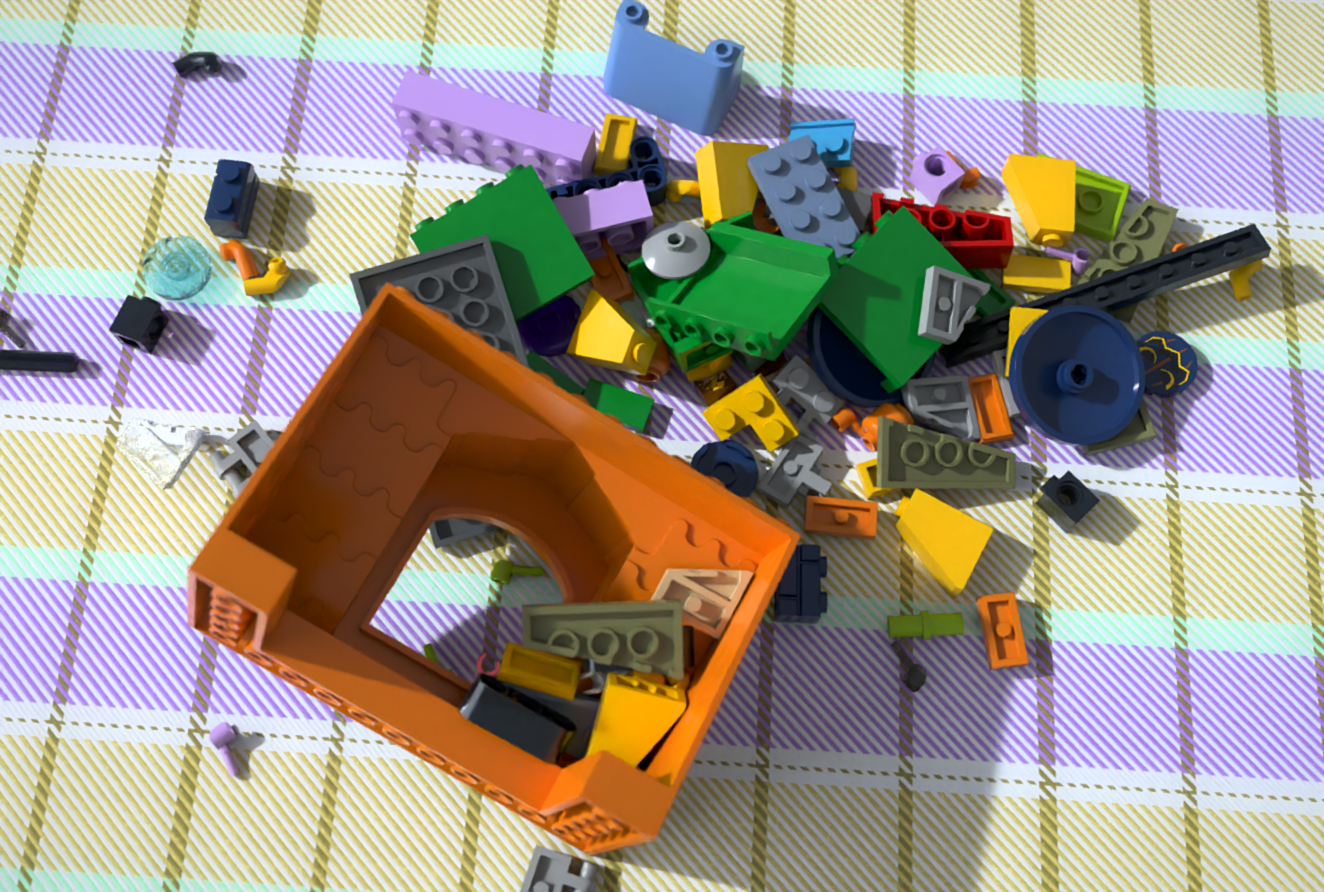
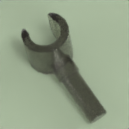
M0 308V331L18 348H23L26 342L6 325L12 316Z
M897 640L891 644V647L903 663V666L908 670L901 677V680L911 691L917 692L925 684L926 671L919 664H914Z

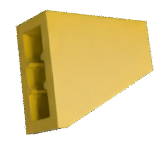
M711 141L695 152L703 219L706 229H709L715 221L725 222L731 217L739 216L748 211L753 212L759 187L747 165V160L750 156L768 150V145Z
M1009 154L1001 170V177L1031 243L1043 245L1046 248L1048 246L1053 248L1065 247L1074 233L1076 160Z
M590 289L566 353L589 365L645 376L657 342L617 302L594 289Z
M916 488L910 498L904 495L894 512L895 515L900 517L894 528L948 595L956 598L964 589L994 529Z
M609 671L584 758L604 749L636 767L685 711L686 699L684 690Z

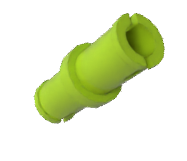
M928 610L920 611L919 615H888L889 638L921 636L922 640H930L931 636L963 635L962 612L929 614Z

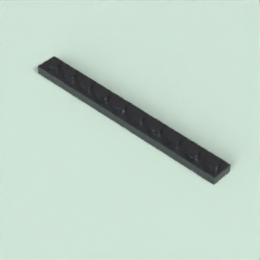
M1252 224L1016 307L1051 311L1068 305H1085L1109 313L1267 258L1270 255L1271 247L1256 225ZM1011 308L964 324V330L956 342L948 345L942 344L937 350L946 368L948 369L991 354L993 351L1007 348Z

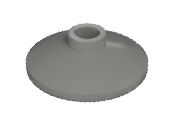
M671 221L657 226L646 236L642 245V257L646 267L653 274L670 280L684 279L698 273L706 265L711 251L706 233L697 225L685 221Z

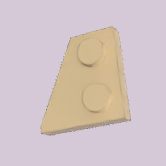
M667 568L651 600L681 599L682 621L719 640L753 573L747 570Z

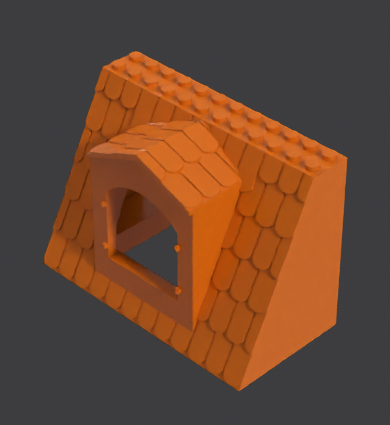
M386 282L188 567L187 625L590 856L655 840L801 535L792 530L791 525L785 520L771 517L759 510L757 504L746 497H738L725 489L724 484L718 479L704 476L695 471L685 459L679 456H671L659 449L657 444L649 437L636 435L628 430L618 418L595 410L582 396L574 393L569 394L556 386L549 376L540 372L535 373L523 366L513 354L506 351L500 352L487 344L485 339L477 332L464 330L454 324L449 316L441 310L428 308L418 302L415 296L408 290L401 287L395 288ZM445 519H471L487 522L502 527L524 540L541 556L552 571L563 596L562 603L651 600L667 568L747 570L753 573L719 640L694 627L695 666L683 669L684 673H688L690 683L685 691V711L636 767L604 749L582 760L564 752L557 764L541 761L470 722L458 711V706L471 687V683L370 625V622L432 522ZM682 621V625L692 626V625H690V624H688V623ZM553 654V655H556V656H560V657H563V658H567V659L574 660V661H578V662H581V663H582V658H581V657H576V656H575L574 658H572V657H567V656H563V655ZM581 664V669H580L579 675L582 674V673H584V672H587V671H584V670H583L582 664ZM590 677L578 679L575 693L582 694V692L591 690L593 688L592 679ZM603 691L588 696L601 698Z

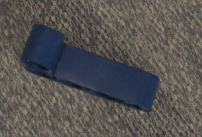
M639 136L629 146L630 169L547 188L546 191L553 200L557 197L569 198L581 195L590 189L602 190L614 187L623 181L635 182L643 180L650 207L661 204L666 198L667 173L657 142L651 137ZM642 155H646V156H649L650 158L641 159V158H638V157H639V156H642ZM649 183H655V184H658L659 186H657V187H648V186H646V185L649 184Z

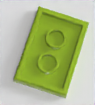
M1039 152L1037 154L1038 157L1054 158ZM1076 165L1074 232L1108 244L1110 241H1113L1132 184Z

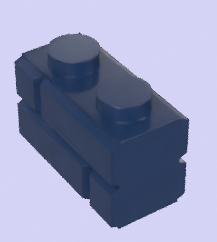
M220 159L218 160L217 175L214 176L204 220L210 226L213 235L244 240L247 239L260 179L251 163Z
M801 544L796 546L774 591V622L815 624L821 618V613H827V591H821V578L827 577V556H821V547L819 545Z

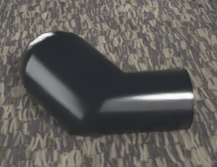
M212 51L192 52L172 62L180 77L202 66L209 75L222 69V64L217 59L219 56Z

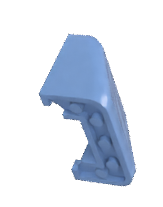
M623 0L616 13L603 76L604 90L607 95L698 135L708 136L716 133L740 91L745 46L731 40L717 39L708 45L704 54H701L645 30L649 22L647 8L635 0Z

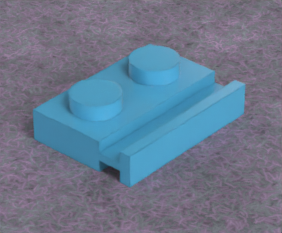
M854 118L790 123L791 135H789L788 142L809 135L826 168L852 167L855 145L854 133L856 130Z

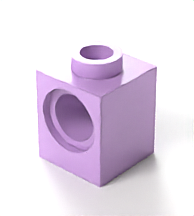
M938 145L929 153L923 151L913 160L909 181L934 206L935 203L939 204L959 189L965 172ZM930 172H935L940 176H934Z

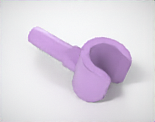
M1050 246L1045 248V254L1071 262V272L1075 274H1084L1088 269L1089 262L1087 259L1089 253L1083 247L1076 248L1073 252Z
M222 722L211 730L209 738L220 751L229 775L233 777L238 775L239 771L231 749L227 744L234 740L237 735L229 723Z

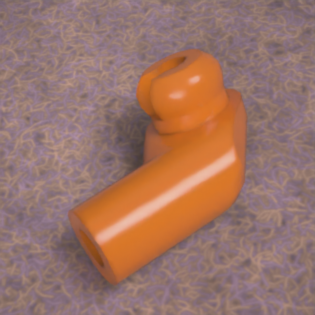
M236 239L229 240V243L220 245L219 249L225 261H231L235 258L243 281L259 277L252 253L247 247Z

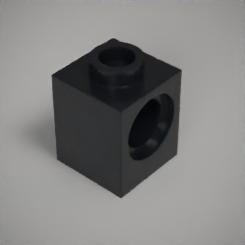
M128 295L109 331L120 344L151 355L169 322V318L162 311V305L156 300L146 296L139 299Z
M1068 470L1060 479L1054 474L1039 489L1043 495L1036 504L1067 533L1100 500ZM1058 493L1067 495L1072 505L1063 504L1058 497Z

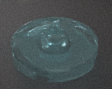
M171 236L162 238L150 247L143 258L142 265L144 268L142 274L144 281L154 294L166 300L180 301L191 298L202 291L210 280L213 268L210 255L199 241L189 236H180L181 238L176 237L173 239ZM183 267L182 271L174 273L177 268Z

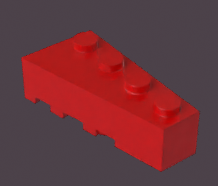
M872 192L869 209L870 235L878 229L874 223L887 210L894 214L904 205L964 269L1007 268L1014 247L1011 217L968 209L962 213L948 209L947 205L935 203L934 207L914 204V199L901 197L900 201L884 198L882 193Z

